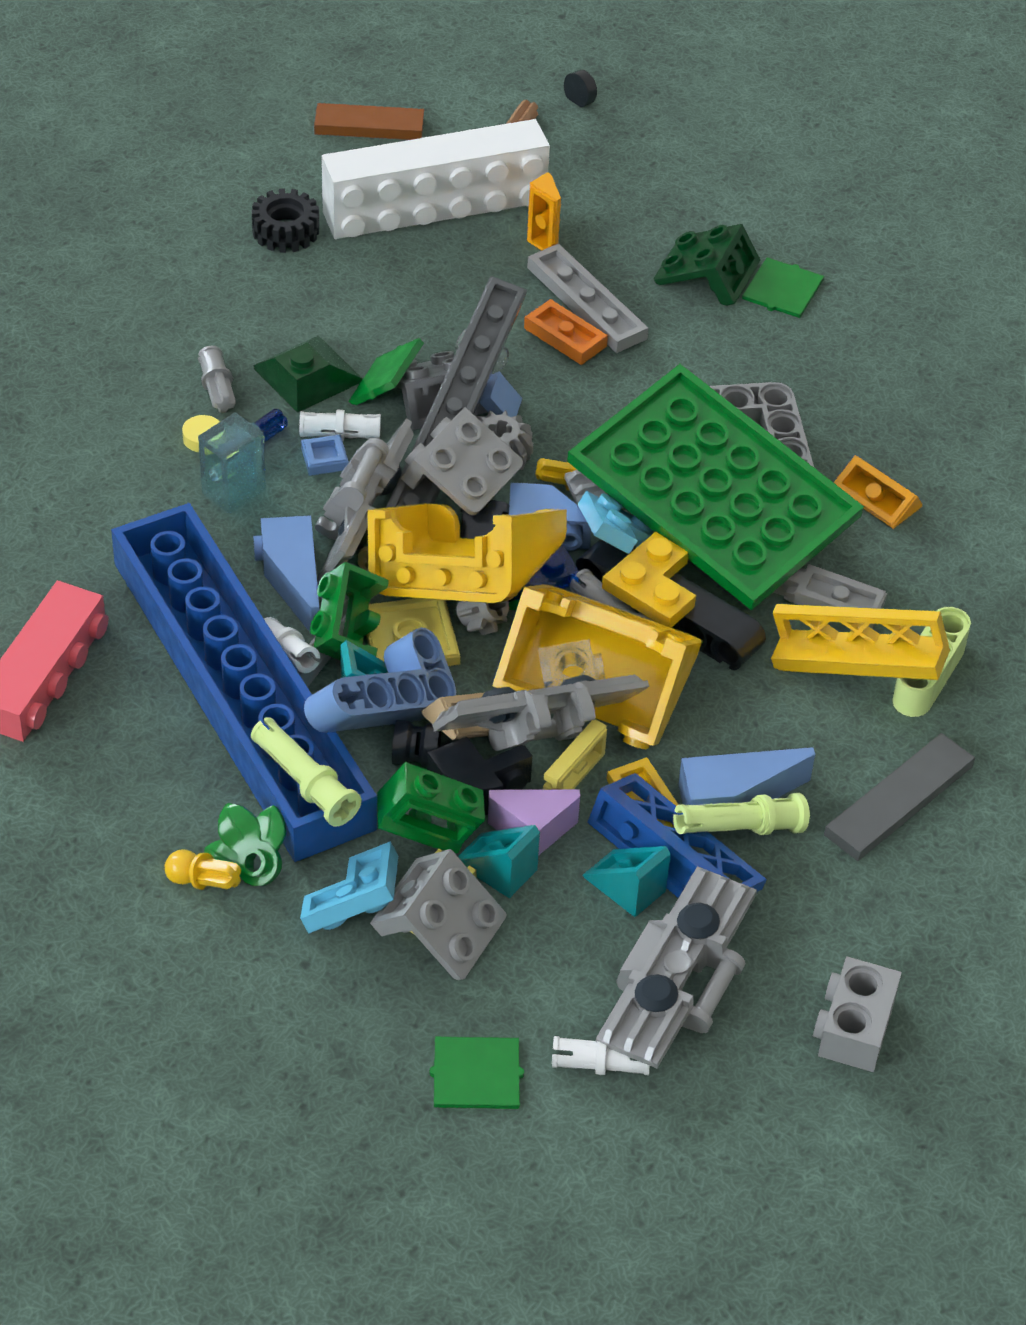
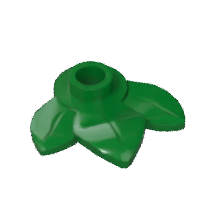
M225 804L218 819V834L221 839L207 845L204 853L211 854L215 860L238 864L241 868L239 877L249 885L261 887L270 884L278 877L282 869V858L278 850L286 837V825L281 812L275 805H272L256 817L241 805ZM258 855L261 859V865L255 871L254 859Z

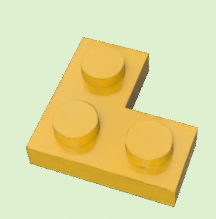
M656 531L606 573L602 579V589L654 622L670 628L695 607L696 602L695 594L670 579L687 564L688 552Z

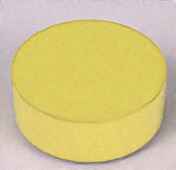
M194 416L188 419L182 427L183 442L192 451L210 452L217 449L223 442L222 424L212 416Z

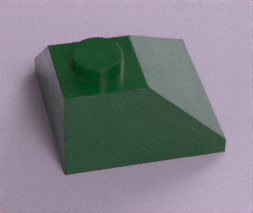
M319 336L253 365L254 370L297 413L358 385L363 380Z

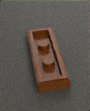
M317 103L314 134L405 140L422 138L424 109Z

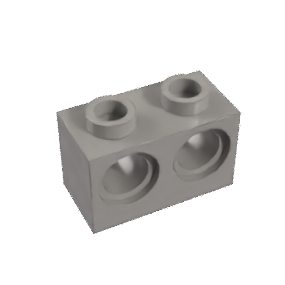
M846 956L841 974L832 972L825 995V1000L832 1001L830 1010L820 1009L813 1037L821 1039L819 1057L874 1072L896 999L902 972Z

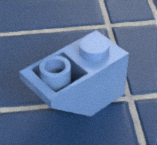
M510 483L509 515L533 513L543 509H567V532L560 548L565 550H575L577 548L590 549L591 529L576 503L553 485Z

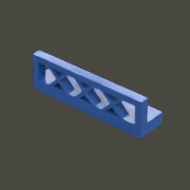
M636 773L600 788L587 823L619 849L666 846L670 852L666 888L679 898L697 866L726 878L728 877L723 873L736 875L743 881L741 884L754 888L757 892L763 889L767 879L709 832L679 834L675 828L664 826L657 819L673 824V814L683 815V813H676L674 811L676 805ZM633 791L645 802L631 799L626 793ZM690 846L703 848L710 855L698 853Z

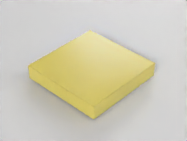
M413 598L369 604L368 610L376 612L381 616L378 627L366 635L368 645L378 648L377 658L384 661V650L387 646L413 630L422 627L432 631L438 638L448 666L460 665V653L446 600Z

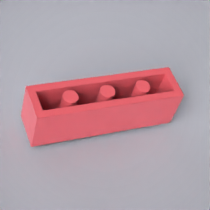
M58 580L50 589L0 659V734L24 742L32 729L37 730L41 727L46 717L47 707L53 698L59 699L63 695L71 672L74 668L80 669L84 665L89 646L94 639H101L107 630L108 616L105 615L103 595Z

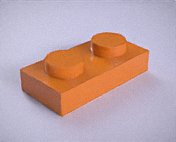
M552 299L525 316L524 329L580 365L607 347V334Z

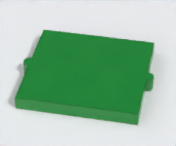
M767 257L742 295V299L767 307L769 311L776 310L800 318L823 282L824 276L801 269L797 264L789 265Z
M417 338L377 357L349 399V402L353 405H358L369 399L373 400L378 395L395 388L424 342Z
M435 1036L434 1066L430 1067L429 1070L430 1076L434 1077V1108L519 1109V1079L524 1077V1069L519 1067V1038Z

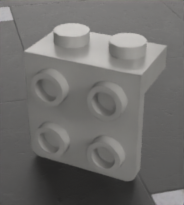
M464 407L452 420L445 417L430 434L434 439L426 447L420 443L407 456L405 462L409 467L401 479L414 489L427 476L466 513L476 515L520 470L523 460Z

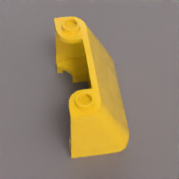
M423 503L368 510V571L389 580L388 588L379 593L385 596L486 603L508 601L522 590L563 544L567 532V509H543L533 513L517 515H494L493 524H495L493 530L487 535L475 536V539L460 538L459 518L455 510L448 505Z
M550 585L527 586L523 589L492 686L496 688L510 687L515 691H528L560 686L564 680L582 675H589L595 680L635 674L643 681L648 680L649 687L624 702L595 707V718L618 726V731L625 735L623 742L640 749H648L649 745L655 746L661 740L695 663L702 640Z

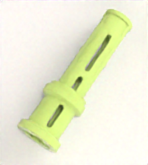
M264 718V723L270 728L269 730L259 721L251 732L252 740L264 749L300 785L301 796L307 802L315 803L324 812L325 820L330 825L341 826L350 821L361 806V796L355 790L347 789L338 781V775L333 768L319 765L277 725L274 719Z
M792 793L787 798L771 799L766 794L757 795L750 802L681 804L677 805L674 811L676 813H683V815L673 814V824L679 834L752 829L753 832L759 835H769L773 830L789 829L792 833H803L807 829L810 819L807 799L801 793Z

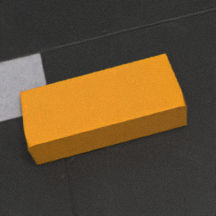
M549 172L530 182L527 241L541 251L558 244L561 196Z
M856 455L833 482L862 504L864 510L892 529L923 506L917 495Z

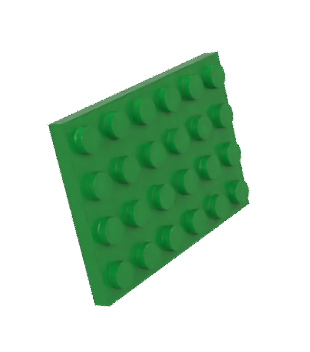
M681 364L677 365L568 451V463L651 530L656 531L688 552V560L750 610H753L862 516L864 506Z

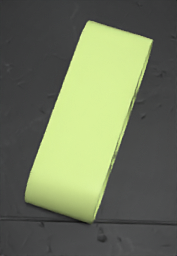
M943 607L937 610L941 612L950 648L939 680L897 678L892 701L896 710L903 715L919 717L926 714L962 658L971 621L966 612L961 609ZM926 626L920 636L933 637L930 626Z

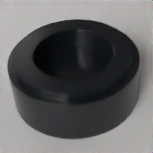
M577 70L565 77L564 91L569 100L579 107H584L595 101L597 86L594 78L587 71Z

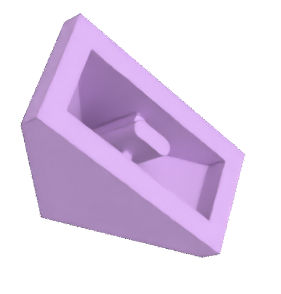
M580 789L489 790L488 824L496 830L536 825L540 831V855L578 823Z

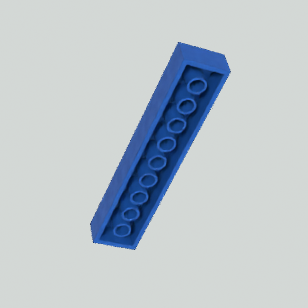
M187 503L111 529L115 566L261 808L265 810L275 805L281 812L286 825V837L283 844L293 861H300L376 831V793L336 732H319L308 722L304 712V704L312 693L191 504ZM264 718L274 719L277 725L319 765L333 768L338 775V781L347 789H353L361 796V806L350 821L341 826L330 825L325 820L324 812L315 803H309L301 796L300 785L264 749L252 740L251 732L259 721L269 730L270 728L264 723Z

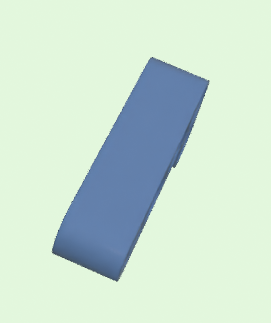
M417 628L390 644L384 650V662L388 673L343 677L309 696L304 704V712L308 722L319 732L328 733L396 724L397 720L414 722L424 719L425 717L421 711L439 697L456 696L455 683L438 638L427 628Z

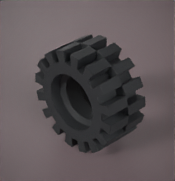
M285 188L279 189V194H275L271 190L267 192V198L261 195L257 198V202H254L252 205L253 237L258 239L259 245L264 246L267 244L268 250L274 251L275 247H279L280 253H286V248H291L292 252L299 251V245L306 249L310 246V241L314 243L317 240V235H319V206H316L314 198L309 199V194L303 192L299 196L296 189H292L291 193H285ZM290 219V220H294V221L281 222V221H278V220Z

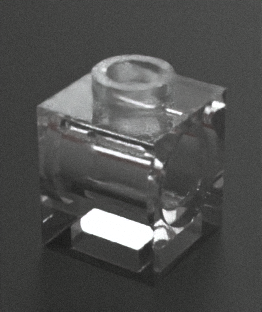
M590 639L538 648L544 688L560 686L564 680L573 678L562 673L569 666H579L583 669V672L578 676L589 675L595 680L605 679L601 653L592 654Z

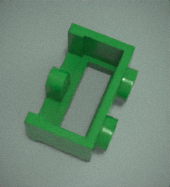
M344 562L332 571L325 573L317 587V595L322 598L321 609L315 614L310 626V633L316 636L314 647L320 653L341 661L340 645L347 640L376 657L378 648L368 644L363 645L362 643L364 636L375 630L381 619L380 614L368 610L370 599L387 589L389 580L348 562ZM346 595L349 597L343 635L341 636L339 635Z
M405 762L377 792L378 829L436 849H441L442 851L451 849L454 853H459L463 842L485 821L483 790ZM410 808H412L409 811V815L405 814ZM431 815L447 820V828L432 824Z

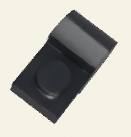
M466 736L428 752L427 770L482 789L485 815H488L489 790H522L527 783L531 782L533 755L525 745H520L484 760Z

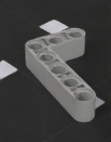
M777 382L710 386L814 467L795 396L791 388Z

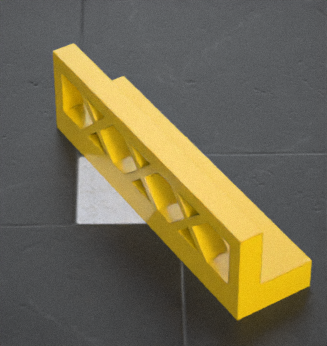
M776 604L773 610L780 639L771 660L773 667L782 671L939 680L950 652L940 611ZM789 620H800L811 629L793 630ZM840 622L851 629V631L838 632L828 623ZM882 624L892 633L879 634L870 628L869 625ZM930 626L933 637L920 636L911 630L910 627Z

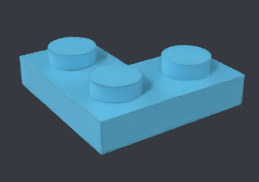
M586 490L578 502V506L594 536L628 554L634 546L638 547L654 533L653 530L634 515L623 511V506L607 494L602 493L598 497Z
M391 841L349 857L346 880L304 896L300 919L308 934L322 928L325 930L334 929L343 924L347 918L363 912L375 913L394 900L399 856Z

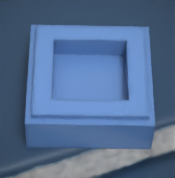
M499 371L491 374L480 399V404L487 412L490 410L496 415H501L506 410L508 416L513 417L517 416L522 397Z
M341 434L301 440V449L309 476L343 471L348 465L349 461Z

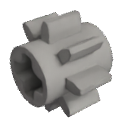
M458 601L457 603L458 618L467 627L468 632L479 630L481 635L497 632V624L507 622L508 620L506 617L509 611L508 601L496 603Z

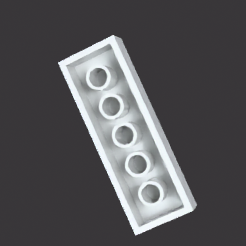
M532 119L322 155L323 214L334 239L529 206L530 182L548 172L550 145L537 120Z

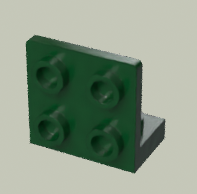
M743 224L728 227L726 225H719L711 230L699 233L689 231L676 239L670 253L662 261L654 281L658 285H664L706 276L710 289L716 294L720 304L725 306L733 305L736 303L761 259Z

